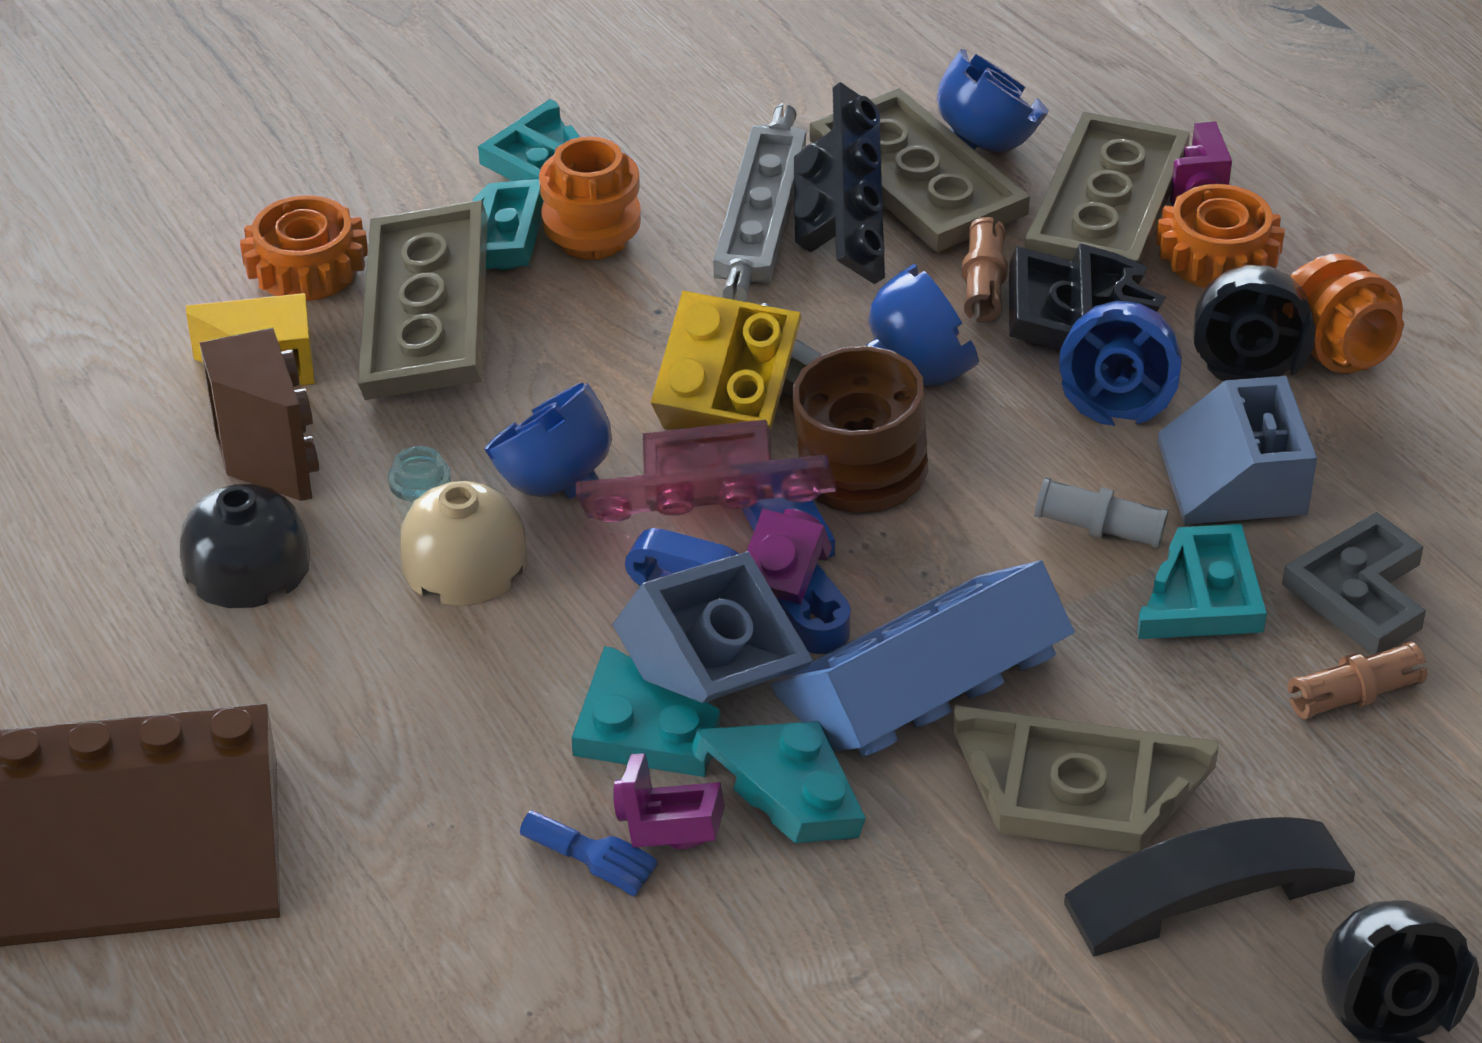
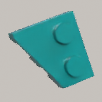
M549 99L478 146L479 164L511 181L539 179L541 167L555 154L556 147L580 136L572 125L565 126L560 118L559 105L556 101Z
M539 179L488 183L473 198V201L482 200L488 216L486 269L509 270L515 267L529 266L542 219L541 208L544 202L540 194Z
M1242 524L1177 528L1169 546L1168 559L1161 564L1154 579L1152 595L1147 606H1142L1139 612L1138 639L1264 633L1267 612Z
M819 721L697 729L691 748L694 756L703 764L715 758L737 777L733 790L751 806L767 813L771 823L794 843L859 838L866 817Z

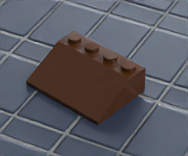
M267 704L0 730V947L280 917L277 759Z

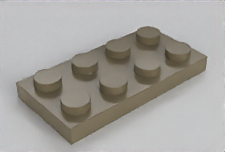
M898 88L870 99L877 106L880 114L883 206L934 251L940 252L969 240L968 230L971 223L976 219L982 217L994 218L993 229H995L998 221L1005 225L1029 215L1030 196L903 90ZM833 114L810 123V142L814 143L833 130Z
M1083 111L1025 238V248L1072 261L1077 247L1081 243L1120 254L1142 264L1158 226V220L1162 216L1163 208L1166 206L1171 193L1174 161L1177 158H1183L1184 148L1189 146L1190 132Z
M482 200L370 219L358 385L365 400L482 382L488 216Z

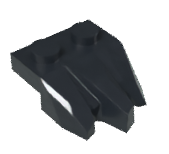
M1079 243L1071 261L1016 246L1009 262V336L1024 340L1035 346L1044 345L1061 350L1074 323L1095 306L1114 301L1140 303L1158 312L1166 297L1139 285L1147 270V266L1120 254Z

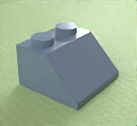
M749 551L643 582L612 624L643 680L701 703L808 668L813 662L812 657Z

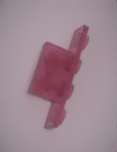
M767 420L642 433L644 475L576 483V497L588 519L596 518L604 522H620L629 519L635 513L654 511L665 515H683L693 511L694 507L718 504L726 508L740 509L754 505L757 500L782 497L788 501L805 502L817 498L820 493L836 492V480L826 455L772 460L770 428Z

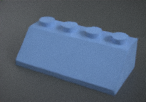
M1040 560L978 575L814 660L808 668L787 674L773 681L770 685L775 696L801 722L819 721L833 752L857 748L861 756H867L895 743L898 738L894 730L908 722L913 721L915 727H920L949 714L952 709L948 701L965 692L968 698H974L999 687L1005 682L1001 672L1018 664L1020 670H1025L1051 659L1056 655L1053 644L1075 632L1043 561Z

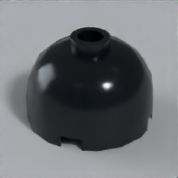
M1244 265L1224 272L1207 285L1196 305L1193 339L1197 353L1207 363V369L1217 379L1225 381L1277 377L1284 375L1289 370L1292 375L1303 367L1314 347L1316 326L1312 309L1304 290L1290 275L1270 266ZM1285 303L1293 304V318H1289L1282 311Z
M233 484L210 492L196 502L182 525L180 561L183 576L187 583L189 581L196 586L197 596L205 602L226 608H254L267 604V594L275 592L283 586L286 587V593L288 594L299 586L309 571L310 561L308 535L295 506L274 489L256 484Z
M1408 900L1374 902L1353 912L1335 929L1324 950L1321 970L1322 985L1327 1003L1335 1017L1360 1043H1425L1418 1039V1037L1433 1033L1440 1025L1449 1032L1462 1020L1476 993L1479 976L1477 958L1468 950L1467 939L1444 916L1431 908Z

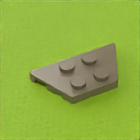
M955 705L954 735L999 834L1137 853L1148 845L1216 768L1219 741L958 705Z

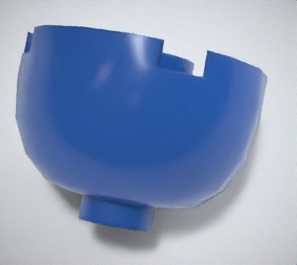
M960 49L946 69L938 86L936 100L940 115L951 126L950 130L973 150L980 147L994 153L1008 152L1022 145L1036 131L1049 112L1038 98H1036L1031 106L1020 96L1026 87L996 65L977 54L969 61L965 49Z
M913 264L880 288L871 303L868 320L874 340L866 344V346L891 350L912 361L923 377V387L941 386L957 379L978 365L979 358L972 340L961 346L956 337L959 335L957 327L963 324L944 293L925 271L918 274V267Z
M1124 301L1106 303L1095 306L1079 318L1067 335L1062 345L1059 359V371L1063 379L1061 385L1065 396L1081 414L1100 424L1115 426L1111 417L1136 420L1135 424L1146 422L1167 408L1177 391L1182 354L1173 328L1160 313L1140 303Z
M582 382L560 392L531 410L533 415L518 426L513 422L484 447L498 472L517 490L526 495L538 497L550 496L563 490L567 498L571 499L592 487L599 480L594 469L602 463L609 453L612 442L611 425L602 403L588 382L585 385Z

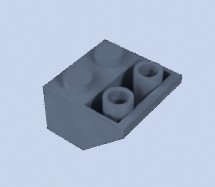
M1287 376L1225 380L1158 432L1157 442L1184 525L1308 515L1317 456Z

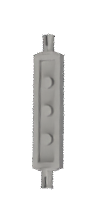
M783 104L777 105L770 124L752 126L713 259L714 278L727 279L726 286L723 289V297L734 300L737 291V300L745 302L750 283L771 284L794 197V156L806 146V131L793 127L797 113L794 107L787 104L784 117Z

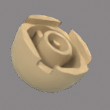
M459 481L448 482L429 489L414 501L401 524L400 559L402 575L413 591L423 596V587L429 592L440 594L441 603L453 606L481 604L504 595L512 588L511 578L519 573L520 569L524 573L528 565L525 528L521 515L502 492L487 484Z

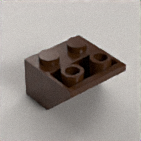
M273 327L199 342L215 438L226 474L251 484L272 488L282 495L299 501L312 499L309 473L319 471V462L312 435L304 436L303 434L306 432V425L313 424V418L305 387L294 389L295 386L300 385L292 349L281 351Z

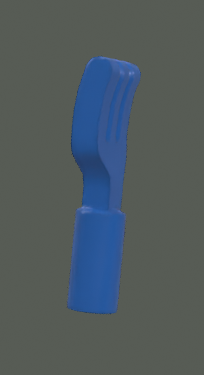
M530 810L526 814L520 827V835L564 856H571L585 863L591 874L617 886L631 896H636L643 886L642 884L649 878V874L658 865L657 860L638 847L632 848V844L615 836L599 840L590 839L581 835V832L534 810Z

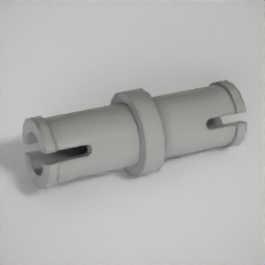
M1045 477L1037 499L1035 517H1045L1089 529V536L1101 539L1103 534L1106 533L1151 545L1153 548L1158 549L1164 533L1169 509H1159L1114 497V490L1101 487L1098 493L1052 481L1051 478Z

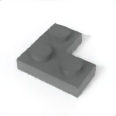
M1378 512L1361 520L1286 564L1284 567L1282 585L1372 655L1389 650L1423 628L1426 610L1392 585L1391 582L1420 565L1424 546Z

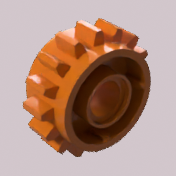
M1209 184L1192 188L1177 196L1174 207L1164 206L1162 219L1158 220L1156 245H1160L1159 257L1169 261L1172 271L1185 281L1206 288L1208 284L1224 272L1244 265L1276 268L1279 254H1282L1285 229L1280 228L1281 216L1273 214L1268 203L1256 193L1233 185Z
M314 195L288 197L266 206L257 214L252 225L245 226V239L240 240L243 265H245L248 279L258 278L259 288L267 290L274 296L305 293L306 301L323 299L343 290L353 281L356 271H363L365 269L364 257L368 256L366 231L363 230L362 219L360 217L351 218L349 208L342 206L340 203L326 197Z

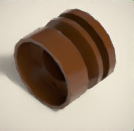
M872 346L841 348L826 353L804 367L793 385V405L796 434L798 435L800 475L809 494L829 508L851 513L879 512L899 505L920 490L929 472L923 377L912 361L891 350Z

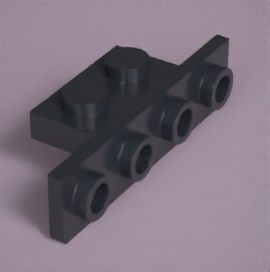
M839 82L832 87L833 130L814 143L808 144L794 156L795 243L812 252L836 237V261L871 283L876 284L885 278L880 114L877 106L868 97L859 95Z

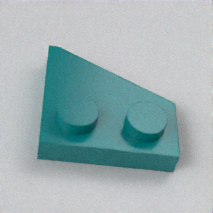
M604 646L571 737L572 755L627 765L631 754L645 753L648 767L651 769L705 777L710 761L703 764L694 756L691 748L697 729L720 728V709L708 702L701 703L643 680L631 657L613 647Z

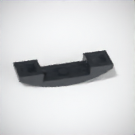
M1292 817L1249 819L1193 831L1128 856L1103 869L1066 893L1064 905L1094 957L1159 938L1161 923L1164 918L1276 886H1281L1288 899L1293 900L1354 882L1355 871L1323 822Z

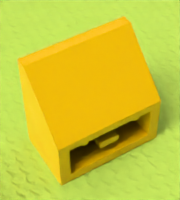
M682 290L650 402L663 429L718 440L771 430L802 319L801 313Z

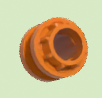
M578 137L556 147L555 154L543 164L539 172L540 194L544 200L541 208L542 227L545 234L553 242L560 245L566 254L579 259H603L623 250L625 242L637 233L641 225V207L636 197L640 189L637 164L631 157L623 153L613 141L601 137Z
M1345 254L1317 257L1314 261L1301 266L1291 275L1304 290L1312 309L1316 332L1311 354L1319 363L1333 372L1353 373L1360 370L1366 371L1370 367L1381 363L1392 354L1401 338L1405 323L1402 319L1403 305L1401 296L1391 282L1376 273L1370 272L1361 262ZM1285 303L1282 311L1289 318H1293V304Z

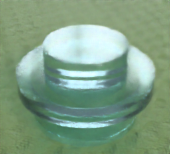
M414 446L404 449L395 456L393 465L388 472L390 490L398 498L414 502L429 489L451 482L450 468L443 460L441 454L433 448Z

